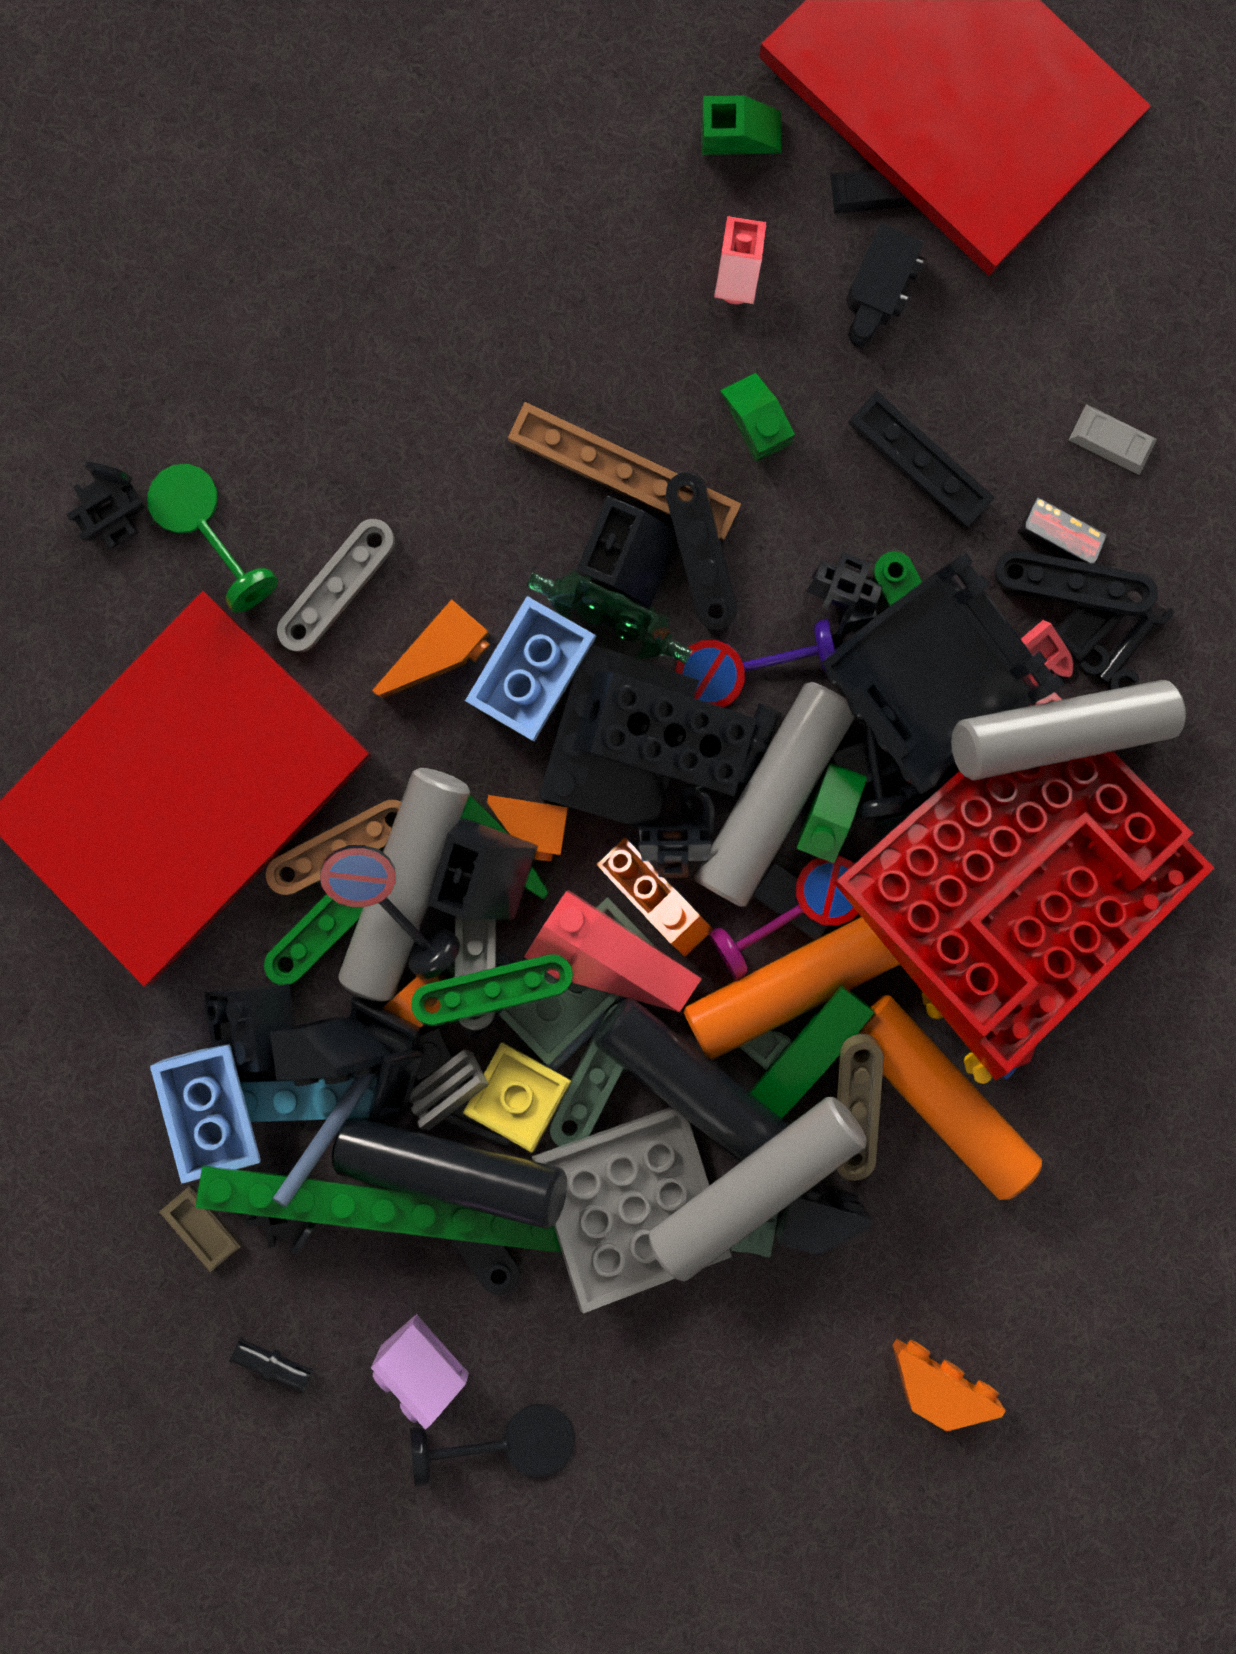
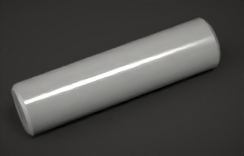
M1158 680L963 719L956 724L952 733V753L959 771L966 778L974 781L1173 739L1179 736L1184 728L1186 707L1181 693L1170 681Z
M814 682L804 684L713 842L709 860L702 861L694 875L697 883L739 907L747 906L855 718L844 697Z
M418 768L412 771L383 851L395 866L396 883L387 898L418 930H420L428 908L427 904L447 835L460 821L470 795V790L463 781L446 773L428 768ZM378 903L363 907L338 978L346 990L357 996L373 1001H388L396 995L415 941Z
M826 1097L650 1230L649 1243L654 1256L673 1278L680 1281L689 1280L866 1148L867 1139L861 1126L841 1101L835 1097Z

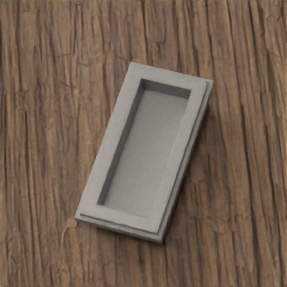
M1086 404L1069 441L1140 475L1157 439Z

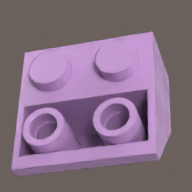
M417 1314L381 1345L371 1366V1369L374 1371V1380L385 1392L392 1391L400 1400V1408L404 1415L413 1423L418 1421L425 1430L466 1385L469 1374Z

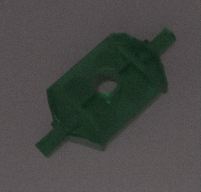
M575 570L562 579L557 578L555 582L537 574L535 571L532 573L526 587L547 596L551 600L550 604L559 615L568 619L572 609L579 611V616L589 623H604L614 628L615 634L629 642H635V640L642 642V647L637 655L639 659L666 654L686 665L693 649L672 640L673 634L669 631L667 615L655 613L656 609L652 607L647 610L618 592L607 590L592 583L591 577H582Z

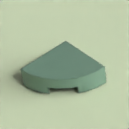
M774 1030L740 1046V1048L767 1070L792 1039Z

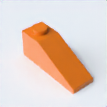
M451 599L372 691L378 696L385 698L463 666L469 659L476 662L490 646L486 641L490 633Z

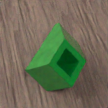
M744 95L703 96L701 111L702 155L781 154V111Z

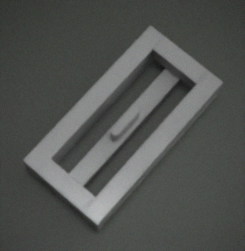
M464 1049L412 1089L409 1102L414 1105L411 1108L413 1114L420 1118L417 1121L420 1128L430 1130L489 1084L473 1052ZM471 1075L473 1076L472 1080H470L463 1087H461L459 1090H457L455 1093L449 1096L446 1100H444L442 1103L436 1106L433 1110L428 1112V1108H430L444 1096L447 1097L448 1095H450L457 1089L458 1085H460Z

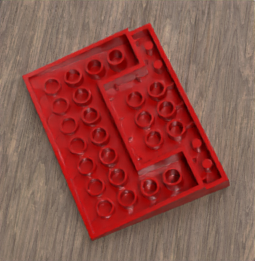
M806 0L761 43L759 58L988 276L1016 250L1151 107L1143 97L1040 0Z
M202 591L0 800V837L145 987L153 984L373 755L209 595Z
M1054 692L1039 700L1035 705L1062 699ZM1111 751L974 781L966 778L959 771L837 879L834 884L977 1059L984 1065L986 1070L997 1080L1008 1074L1214 867L1187 840L1193 832Z

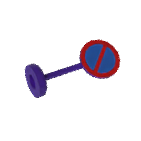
M829 619L820 620L814 626L817 645L742 662L740 655L729 644L718 640H701L690 645L679 656L675 672L699 680L694 696L695 699L725 707L730 705L740 695L745 683V672L815 655H819L821 662L824 661L836 649L833 643ZM822 664V668H823L824 672L826 673V668H825L824 665Z

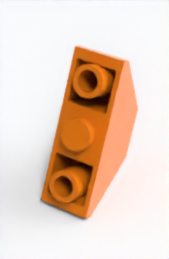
M896 1338L892 1346L905 1397L913 1412L945 1431L1002 1418L1006 1410L997 1398L999 1393L994 1388L981 1380H978L976 1385L963 1378L965 1373L953 1363L944 1360L940 1365L929 1358L930 1351L921 1344L911 1339L905 1344Z

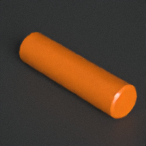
M860 917L744 976L738 981L736 980L685 1006L684 1014L706 1058L714 1060L828 1002L841 985L851 990L900 965V963L864 919Z
M882 995L872 1001L869 1006L874 1009L875 1013L858 1034H868L879 1042L884 1056L883 1076L997 1199L1008 1200L1024 1191L1039 1175L1042 1169V1159L891 996Z

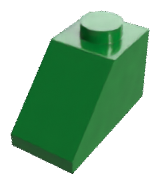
M756 373L720 390L755 462L792 443L795 434L777 398Z
M829 762L799 830L797 849L829 862H835L851 827L867 780L866 776Z

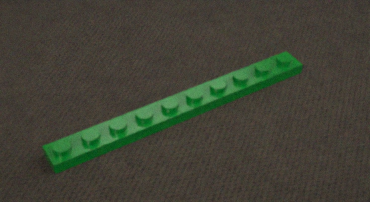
M205 1165L202 1166L195 1206V1208L562 1253L554 1226L544 1229L394 1189L306 1178L288 1206L284 1208L272 1198L287 1176Z

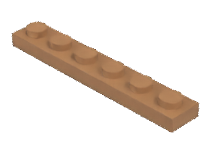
M524 402L508 436L509 442L671 517L666 499V487L677 473ZM682 486L679 489V496L682 500H691L693 491L689 486ZM707 488L719 537L724 542L741 503Z

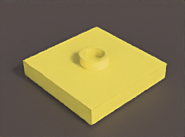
M501 1042L484 1073L489 1085L469 1100L463 1114L526 1150L534 1152L572 1080L508 1044Z

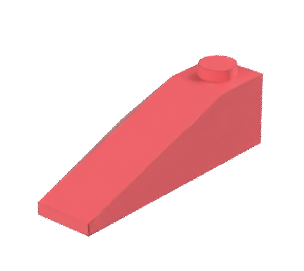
M570 890L565 892L524 956L529 960L550 954L559 955L569 962L573 972L572 983L626 998H633L640 1002L677 1012L681 1011L702 979ZM547 971L555 978L560 979V975L557 971Z

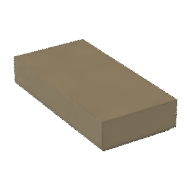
M191 1184L159 1212L209 1272H211L243 1244L214 1210L195 1208L198 1191Z

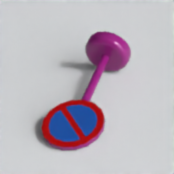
M837 856L834 863L822 858L813 859L801 870L796 881V899L799 905L736 943L722 928L710 931L708 936L735 980L738 981L743 978L748 972L747 964L741 954L742 950L803 913L810 920L823 926H839L850 922L859 913L834 884L854 863L841 856Z

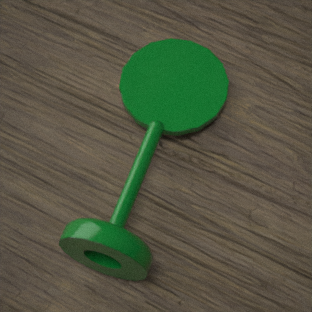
M177 464L162 470L155 477L147 493L148 509L153 520L165 530L177 534L192 533L198 529L202 532L237 579L226 594V602L232 612L241 613L252 609L276 589L278 578L271 570L258 568L245 574L207 524L213 517L218 505V491L212 478L204 470L190 464Z

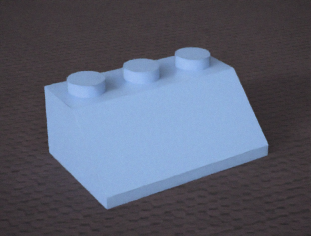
M527 596L465 701L507 727L535 741L597 636Z
M230 1044L170 1057L150 1066L181 1184L200 1179L203 1165L239 1169L261 1162Z

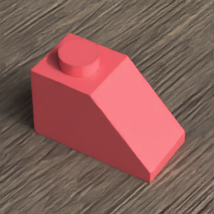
M727 216L714 298L723 299L730 304H754L762 262L766 222Z

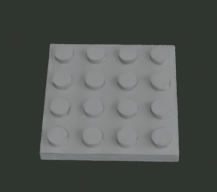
M670 1107L532 1156L535 1162L562 1168L567 1176V1194L564 1207L558 1221L553 1226L577 1303L582 1313L675 1279L665 1271L654 1256L649 1243L650 1230L709 1187L690 1122ZM730 1250L726 1251L708 1266L731 1258Z

